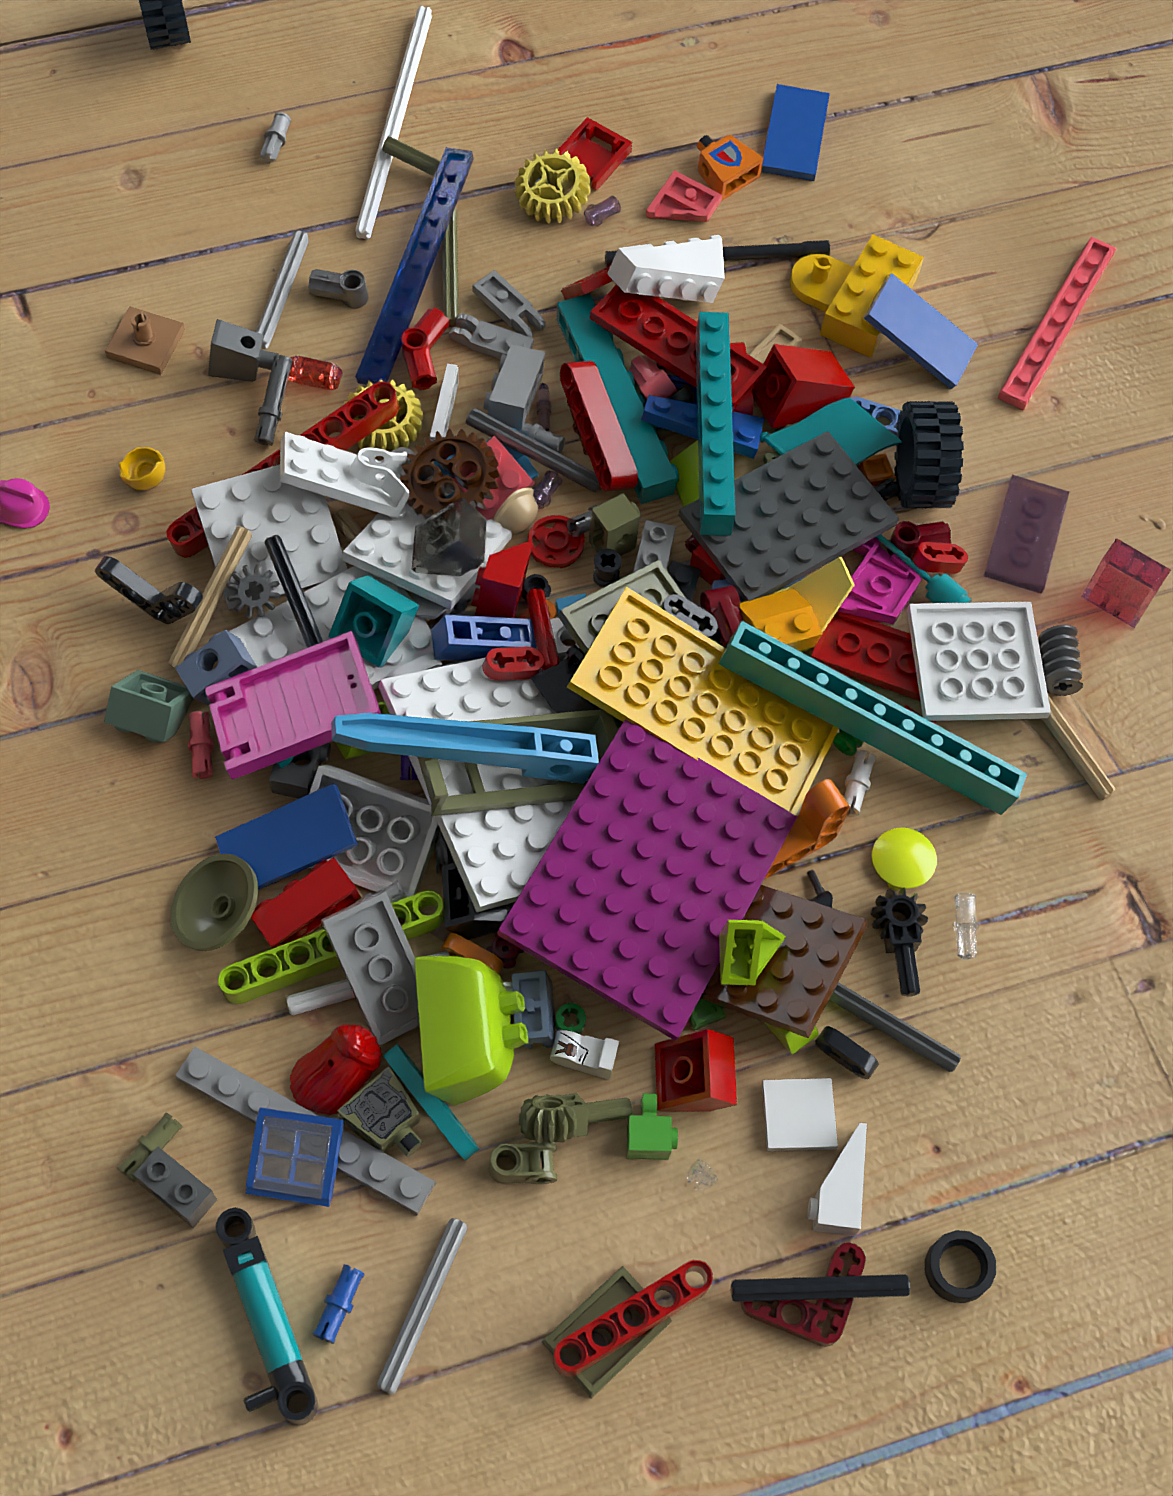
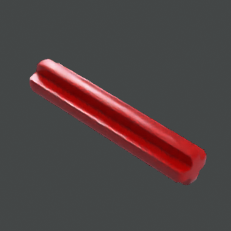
M531 589L526 598L533 623L537 649L544 657L542 669L546 670L551 666L559 665L560 661L545 593L542 589Z

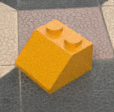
M794 588L740 603L739 611L745 623L798 651L814 647L822 636L812 605Z

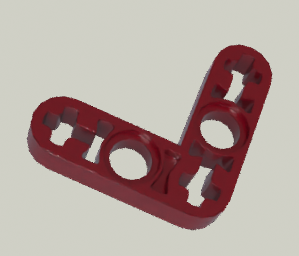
M855 1243L841 1244L831 1256L825 1277L833 1276V1271L838 1275L842 1272L844 1261L839 1258V1255L845 1256L847 1252L853 1254L852 1260L857 1262V1265H852L848 1269L846 1276L862 1275L866 1261L864 1251ZM846 1298V1301L842 1304H835L830 1299H817L816 1304L805 1300L780 1301L776 1307L774 1318L768 1315L772 1310L770 1307L761 1305L756 1310L752 1308L753 1302L740 1303L742 1310L749 1317L816 1345L827 1347L840 1339L854 1298ZM764 1301V1302L769 1303V1304L772 1305L775 1301ZM791 1304L799 1308L801 1320L798 1324L791 1325L784 1321L781 1314L784 1306ZM822 1305L832 1312L842 1313L841 1318L837 1314H834L832 1317L830 1328L835 1330V1333H830L826 1338L821 1336V1329L816 1327L817 1323L822 1324L828 1314L827 1310H821Z

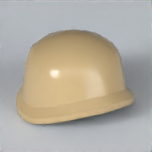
M527 487L512 493L496 512L494 521L500 523L503 528L511 530L512 534H518L527 529L538 513V505L533 496L534 490L531 487Z

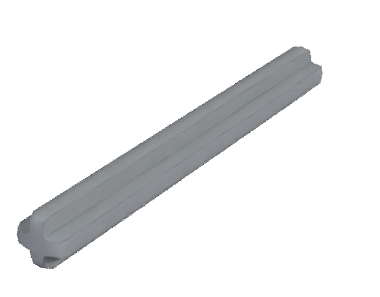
M297 230L293 233L256 332L263 335L262 349H267L270 345L309 242L306 232Z
M451 1218L447 1224L377 1382V1387L383 1392L394 1394L397 1391L467 1231V1224L463 1221Z

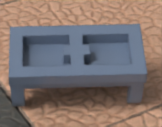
M546 970L512 974L513 991H518L524 996V1012L514 1014V1024L523 1023L528 1032V1043L524 1044L523 1047L531 1049L533 1043H542L546 1048L553 1047L555 1020L552 980Z

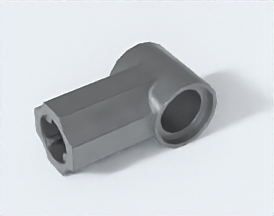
M320 269L311 271L308 286L309 294L343 300L347 307L355 309L363 307L367 303L366 281L360 271L348 270L342 274Z

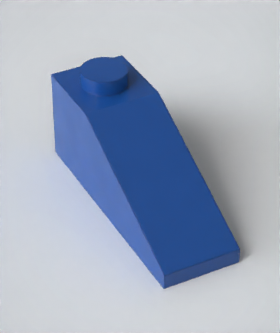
M444 615L431 630L435 660L466 661L486 658L488 652L495 648L528 646L536 649L532 619Z

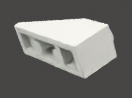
M859 1123L817 1191L815 1198L809 1199L808 1219L813 1220L812 1231L855 1236L861 1229L866 1123Z

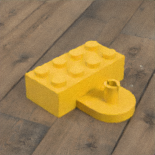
M872 234L854 266L824 254H811L799 259L792 269L790 286L795 296L801 301L826 312L820 331L821 336L872 358L884 335L864 319L865 314L884 280L891 273L912 289L918 278L924 257Z

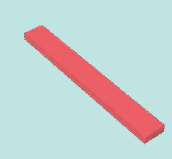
M1092 236L1090 237L1001 389L998 399L1024 411L1114 255L1115 247Z

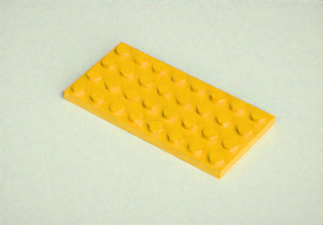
M626 587L567 685V688L620 721L624 722V720H627L634 725L640 726L655 737L669 743L696 760L698 758L702 759L792 814L797 815L839 728L719 665L718 663L725 650L723 646Z

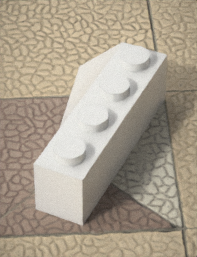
M713 235L708 240L690 238L688 242L678 244L675 241L664 242V245L653 247L652 244L618 248L607 274L625 293L713 303L725 279L722 237Z

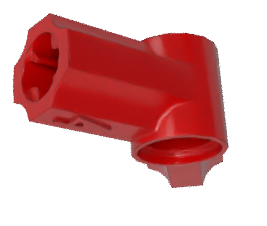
M435 307L428 309L414 327L405 330L402 334L403 360L406 363L412 387L419 390L430 389L432 385L437 383L430 349L449 327V319L444 315L443 311Z

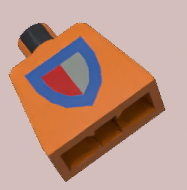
M705 135L698 141L697 149L701 151L698 171L710 189L722 195V200L760 178L764 158L732 135H727L717 142L708 135Z

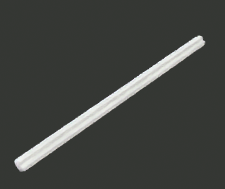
M420 6L417 9L356 225V236L359 239L367 240L372 234L393 156L383 152L382 147L388 136L398 140L432 17V11L429 7Z

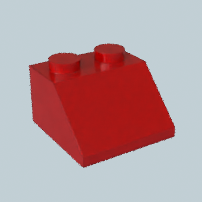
M524 542L489 555L486 567H479L475 585L480 586V588L475 589L471 606L477 607L475 616L515 617L523 590L522 586L526 579L533 543Z
M705 1029L680 1036L676 1041L669 1039L655 1043L657 1111L711 1112L737 1105L733 1037Z

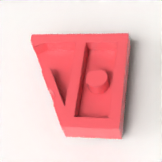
M674 170L647 208L646 217L708 222L721 203L722 195Z

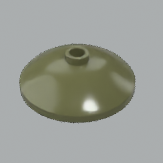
M218 854L204 859L187 873L175 892L170 914L173 932L181 943L197 951H211L228 944L241 933L251 919L258 897V882L252 867L238 856Z

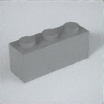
M511 344L508 354L501 357L499 364L500 374H494L491 385L492 392H487L485 397L484 409L488 410L489 416L511 428L514 427L516 430L522 431L543 376L545 352Z

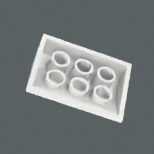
M331 765L318 766L309 794L333 783L338 786L358 846L338 854L334 858L353 884L378 892L398 880L407 897L415 895L434 853L435 841L441 831L435 816H431V806L428 800Z

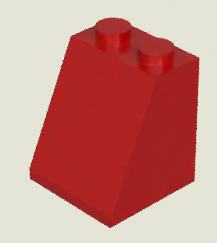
M773 344L763 363L767 366L766 374L752 389V394L771 428H779L788 424L798 423L828 404L851 397L855 386L831 351Z

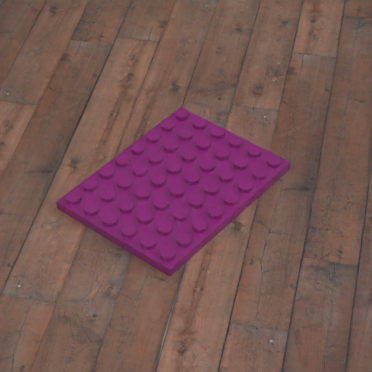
M624 720L498 930L497 935L676 1041L720 962L719 933L727 920L743 919L797 816L697 757L698 760L643 730L640 726Z

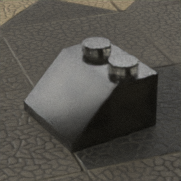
M461 497L416 525L411 569L415 573L462 576L470 570L477 569L485 560L486 518Z

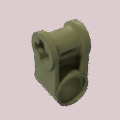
M533 1142L528 1144L499 1145L491 1154L489 1163L490 1175L498 1183L504 1184L554 1183L557 1181V1174L553 1173V1153L556 1151V1144ZM500 1157H509L513 1160L515 1167L504 1171L497 1166L496 1161ZM540 1158L542 1162V1169L540 1168Z

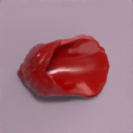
M341 1025L335 1028L331 1035L315 1049L298 1059L290 1075V1090L293 1093L296 1104L317 1114L321 1113L330 1116L337 1114V1110L353 1097L380 1066L382 1054L376 1036L372 1035L370 1030L361 1025Z

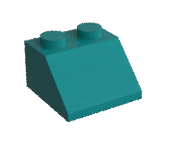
M366 575L348 583L328 637L332 639L352 631L362 658L381 668L409 633L420 605Z

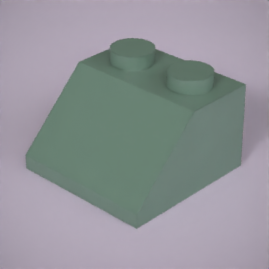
M136 670L111 686L104 722L114 725L121 732H134L143 735L146 740L151 742H165L177 733L194 698L185 685Z

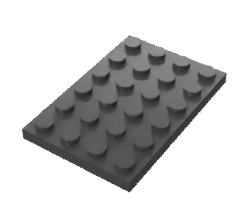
M829 431L734 480L735 520L731 536L700 535L699 499L679 509L678 515L727 581L736 588L743 602L773 594L895 527L899 521L896 514Z

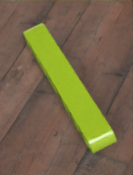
M422 891L391 903L397 918L406 920L401 927L407 940L435 930L444 922L442 898L434 891ZM426 906L437 908V911L432 915L427 916L420 913L422 908ZM325 929L225 967L219 974L218 984L227 1001L232 1004H243L341 965L335 952L325 951L326 946L331 942ZM305 954L309 956L308 961L302 965L293 963V960L298 955ZM267 967L277 968L275 974L271 977L265 978L260 976L263 969ZM233 980H244L241 988L237 990L228 989L229 984Z

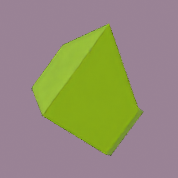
M727 920L719 933L721 984L756 985V979L786 936L763 921Z

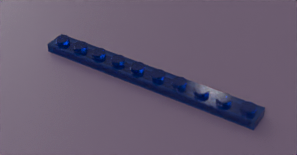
M446 147L356 373L355 377L359 384L367 385L368 381L375 384L379 382L380 378L385 382L389 380L402 346V334L410 326L473 163L472 151Z

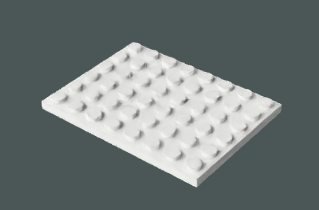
M485 658L381 679L378 685L390 715L478 721L555 714L531 679L494 681L488 678L482 668ZM409 756L410 761L417 774V777L420 781V784L427 797V800L431 806L430 797L427 791V787L424 781L418 757ZM438 759L448 796L473 793L464 762ZM477 764L485 792L559 784L558 780L523 777L522 769ZM576 800L435 816L476 912L516 902Z

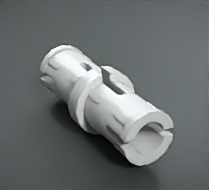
M867 751L856 752L851 774L845 780L847 788L844 799L851 807L849 816H858L860 814L864 794L870 789L871 782L869 777L876 757L869 753L868 759L865 760Z

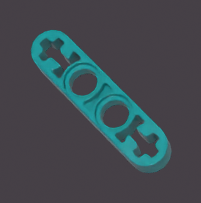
M396 1044L383 1055L459 1155L464 1160L469 1159L480 1149L478 1144L447 1104L426 1092L423 1073L401 1046Z

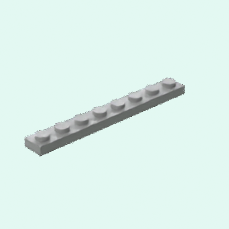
M197 1047L193 1048L176 1074L178 1081L255 1124L259 1107L318 1116ZM269 1129L270 1133L293 1145L295 1133ZM343 1130L337 1170L418 1216L436 1185L435 1181ZM302 1134L299 1149L311 1156L325 1158L328 1138Z

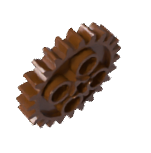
M448 429L446 437H442L437 431L435 434L436 440L431 441L428 437H425L426 446L421 447L416 444L415 449L418 453L416 455L407 454L411 464L402 465L406 475L400 476V480L409 490L407 503L417 515L422 514L426 521L433 517L438 525L444 517L449 525H452L454 517L457 516L463 523L466 513L475 517L476 512L474 508L477 506L482 509L486 508L483 502L484 498L493 500L494 497L489 489H497L499 487L495 480L500 477L497 469L499 463L494 456L492 448L490 446L487 447L483 438L478 440L474 432L467 437L464 430L460 429L457 436H454L452 430ZM455 455L453 458L446 460L449 456ZM436 461L437 463H439L445 470V472L448 473V475H443L440 468L434 465L432 462ZM476 472L473 476L467 477L470 473ZM433 476L429 481H425L428 477ZM452 478H457L459 484L467 489L468 492H463ZM454 493V495H453L452 497H450V498H448V499H445L446 496H448L449 494Z

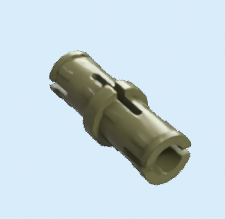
M166 1112L146 1137L142 1135L137 1140L138 1146L117 1169L125 1176L127 1175L128 1179L132 1182H135L136 1178L133 1174L157 1147L163 1149L183 1126L176 1119L173 1120L172 1116Z

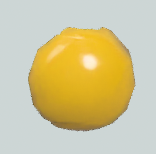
M137 447L133 449L118 464L121 479L126 485L137 491L149 490L158 486L163 480L166 471L162 454L151 447Z

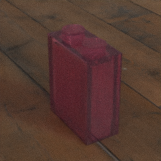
M1116 538L1102 558L1081 597L1135 628L1171 569Z

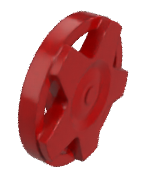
M550 515L543 517L532 525L528 533V542L533 543V537L539 542L536 547L532 546L531 556L536 562L545 566L560 569L566 568L577 561L582 555L585 545L584 533L578 537H573L569 534L567 520L570 518L566 516ZM555 523L552 528L544 527L546 524ZM576 551L573 555H569V552Z

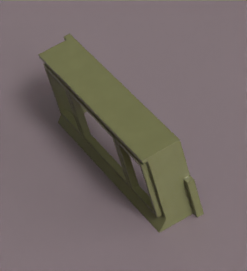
M603 709L468 721L595 735L599 762L618 732L613 716ZM418 757L431 801V816L574 801L578 799L588 782L585 781L583 784L558 781L559 784L485 792L477 764L464 762L473 793L448 796L438 759Z

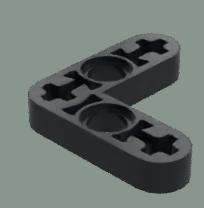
M104 556L95 569L97 576L151 617L165 624H171L193 613L203 599V595L199 590L185 582H178L160 592L120 561L110 556Z

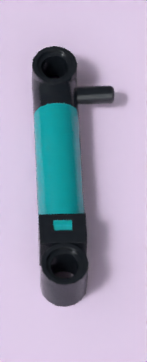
M227 1209L217 1219L216 1233L226 1247L223 1253L235 1281L271 1383L270 1387L245 1397L244 1404L247 1411L251 1412L277 1400L278 1408L288 1422L294 1425L307 1424L317 1413L318 1400L269 1268L270 1266L258 1236H255V1225L249 1214L243 1209ZM235 1222L245 1224V1230L240 1236L233 1238L227 1235V1230L231 1224ZM303 1394L307 1396L308 1405L301 1413L289 1411L288 1404L294 1395Z

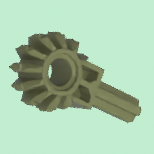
M577 1093L556 1096L549 1094L544 1096L535 1095L533 1099H527L523 1102L521 1114H519V1125L521 1126V1133L528 1140H536L537 1143H563L566 1139L588 1136V1124L629 1118V1115L632 1114L630 1099L626 1097L585 1103Z

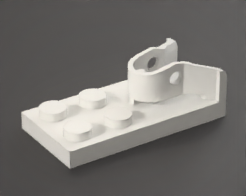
M285 432L281 439L280 482L397 518L409 498V490L400 480L402 465H405L408 458L407 452L395 453L379 448H363L356 455L331 445H325L300 435ZM376 456H383L384 459L381 460V461H378V460L375 459V457H376Z

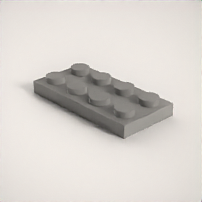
M382 890L321 919L372 1035L376 1036L378 1044L382 1045L420 1026L415 956L386 891Z

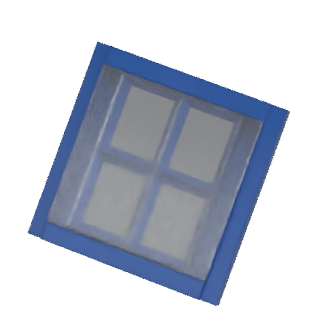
M259 1107L245 1194L329 1207L333 1196L344 1120Z

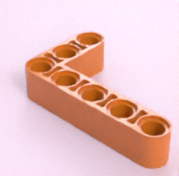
M831 779L818 783L807 792L800 813L764 879L824 847L837 837L850 806Z

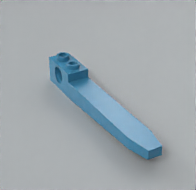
M376 713L337 715L331 722L332 741L355 748L382 753L522 769L523 777L584 784L599 764L596 736L591 734L536 727Z

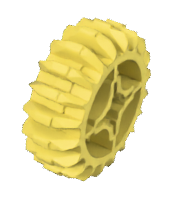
M557 148L554 154H549L545 149L543 156L540 157L534 153L533 161L525 159L524 167L519 168L518 177L515 180V193L520 207L526 210L528 216L535 214L537 221L545 217L548 224L553 218H556L561 223L563 216L571 220L573 216L572 211L580 213L581 205H586L588 201L587 196L590 193V177L586 173V167L584 164H580L577 156L570 158L568 151L560 155ZM573 186L572 190L564 196V193L570 190L569 187Z
M393 379L391 380L390 384L393 385L396 391L399 411L394 418L358 442L360 449L369 447L387 451L390 449L394 450L399 446L408 448L409 441L415 442L417 433H420L422 429L423 411H421V403L419 399L415 398L413 390L406 391L404 383L396 387ZM368 381L366 388L358 385L356 393L350 392L348 401L373 384ZM382 399L379 403H385L390 399ZM405 414L403 421L398 424L399 416ZM361 415L355 417L354 420H360Z

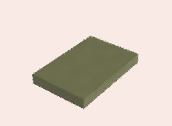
M622 1266L557 1326L542 1343L554 1354L557 1344L563 1338L643 1290V1287ZM630 1309L623 1313L624 1321L629 1326L637 1327L643 1323L642 1315L637 1310ZM669 1317L580 1374L573 1376V1378L592 1399L672 1322L671 1318ZM599 1328L592 1332V1339L595 1344L607 1346L612 1342V1337L607 1330ZM566 1348L560 1352V1359L567 1366H575L580 1362V1355L575 1349Z

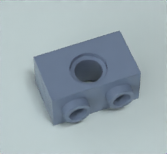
M224 630L213 635L209 642L197 652L186 656L184 662L175 669L192 697L209 705L211 702L207 697L205 687L255 669L257 665L241 639ZM218 661L217 666L212 670L214 663Z

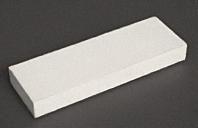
M447 363L430 433L431 441L436 440L435 434L437 431L442 437H446L459 385V367L454 364Z

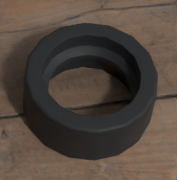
M955 1230L941 1236L929 1248L925 1257V1276L929 1286L941 1298L953 1303H967L979 1298L992 1286L996 1276V1259L991 1247L982 1237L970 1231ZM964 1246L978 1257L981 1265V1274L973 1286L957 1288L949 1284L942 1276L940 1258L947 1248Z

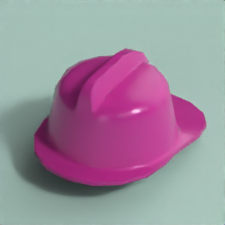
M15 478L8 481H0V523L25 529L35 527L46 519L49 514L50 504L43 491L37 489L31 482L25 479Z

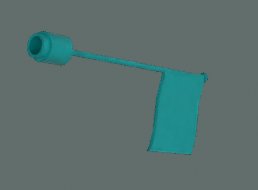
M850 397L826 405L795 425L772 434L768 432L760 434L761 443L765 441L778 454L783 455L829 431L856 466L879 451L902 444V441ZM882 534L876 536L880 542L928 582L925 587L928 590L926 598L932 603L972 602V599L968 597V592L949 575L943 574L940 577L937 574L932 578L925 571L919 569L909 557Z

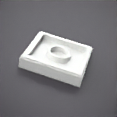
M831 1078L762 1081L767 1151L834 1150L838 1147Z

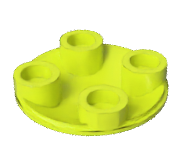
M894 828L884 832L876 840L871 851L872 862L876 872L893 890H900L904 887L905 889L916 888L925 884L932 877L937 865L936 852L931 842L923 834L910 828Z

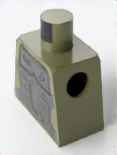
M389 1066L337 1110L339 1119L344 1120L343 1124L371 1146L384 1153L396 1144L408 1157L418 1150L423 1143L412 1130L420 1121L419 1112Z

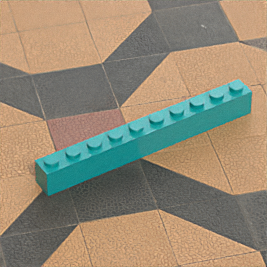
M741 621L730 638L720 658L719 665L1000 815L1019 798L1027 776L1026 772L744 621Z

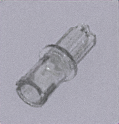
M959 893L954 896L956 921L952 924L953 929L956 930L957 956L962 960L974 959L977 956L976 930L979 929V922L976 921L975 911L976 896L972 893Z

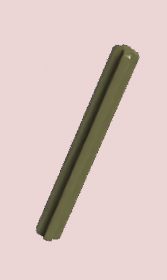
M444 206L442 208L443 313L449 319V325L453 326L457 325L456 319L459 314L457 209L454 206Z

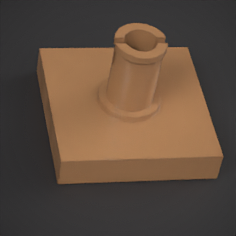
M129 306L105 350L106 356L109 359L161 375L185 331L184 323Z

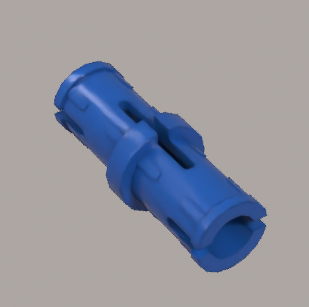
M343 1265L332 1294H327L324 1302L327 1305L313 1332L315 1337L321 1340L325 1338L327 1339L326 1342L334 1344L346 1313L350 1314L353 1305L351 1302L361 1279L365 1275L362 1271L356 1268L351 1270V1266Z

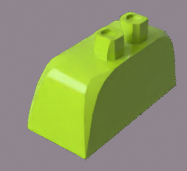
M458 956L416 957L414 960L424 1088L427 1093L455 1106L493 1090L506 1080L513 1063L514 1048L528 1043L526 1026L521 1022L511 1024L510 1017L512 1014L524 1012V996L518 991H506L500 975L476 959Z

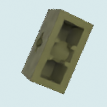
M623 493L592 509L589 543L596 553L602 549L609 548L617 551L622 556L636 548L639 520L641 518L637 505L634 502L630 503Z

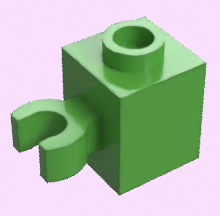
M643 1093V1098H641V1116L629 1115L627 1122V1159L669 1160L672 1149H677L678 1129L671 1128V1116H657V1094Z

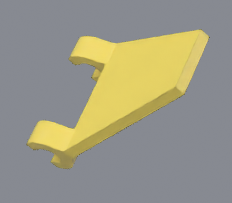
M839 557L790 587L776 591L773 594L794 588L812 605L823 633L855 585L843 558ZM810 648L805 649V650H801L800 652L803 653V652L809 650Z

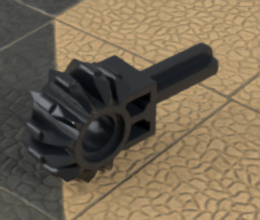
M905 887L900 889L898 895L891 888L886 891L885 897L880 895L875 900L876 907H873L870 915L876 918L872 923L873 929H883L880 937L884 939L886 953H895L900 993L902 996L912 997L920 994L915 952L922 943L921 934L924 931L922 926L928 922V917L922 914L926 910V904H916L918 899L917 893L912 894L911 897L906 896ZM892 912H901L905 916L906 921L895 919Z

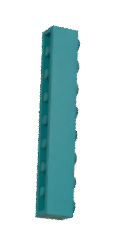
M591 294L558 302L557 323L575 362L593 361L598 368L637 469L638 481L634 490L640 503L644 504L674 495L676 482L679 481L678 470L674 464H670L667 458V447L663 440L659 441L656 434V425L641 420L645 401L642 394H637L634 388V377L631 371H626L622 351L620 348L616 349L613 343V334L589 319L590 311L597 305L594 303Z
M699 312L695 338L700 535L731 536L735 520L729 313Z

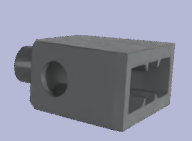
M217 319L210 346L208 376L253 382L256 380L258 368L271 370L274 355L279 356V354L262 350L263 335L261 333Z

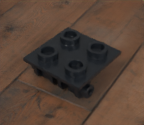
M573 645L567 650L568 657L559 662V665L551 666L531 677L532 682L554 713L599 709L598 706L567 688V685L585 657L577 645Z

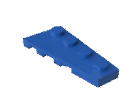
M648 395L641 417L642 421L698 440L697 404ZM732 412L733 452L752 459L755 458L764 418Z

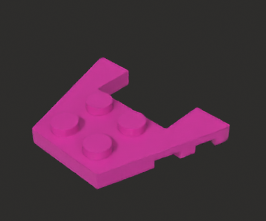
M875 537L853 549V551L865 556V558L851 577L855 586L838 611L894 625L919 587L922 577L896 554L890 555L880 546L881 542Z

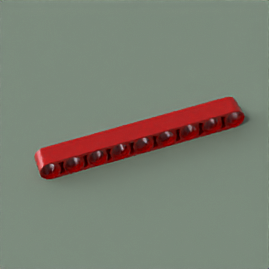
M385 381L373 384L300 434V436L346 451L397 415L399 403L393 385ZM382 399H390L385 403H379ZM357 416H365L361 420H354V418ZM334 432L340 433L336 437H329ZM280 449L242 475L280 465ZM196 506L172 522L167 529V538L175 553L180 557H192L208 546ZM189 536L186 541L178 542L181 537Z

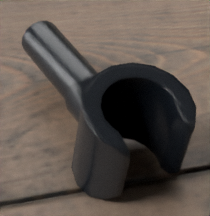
M809 870L807 875L817 895L811 901L832 908V894L827 890L825 891L821 886L815 871Z

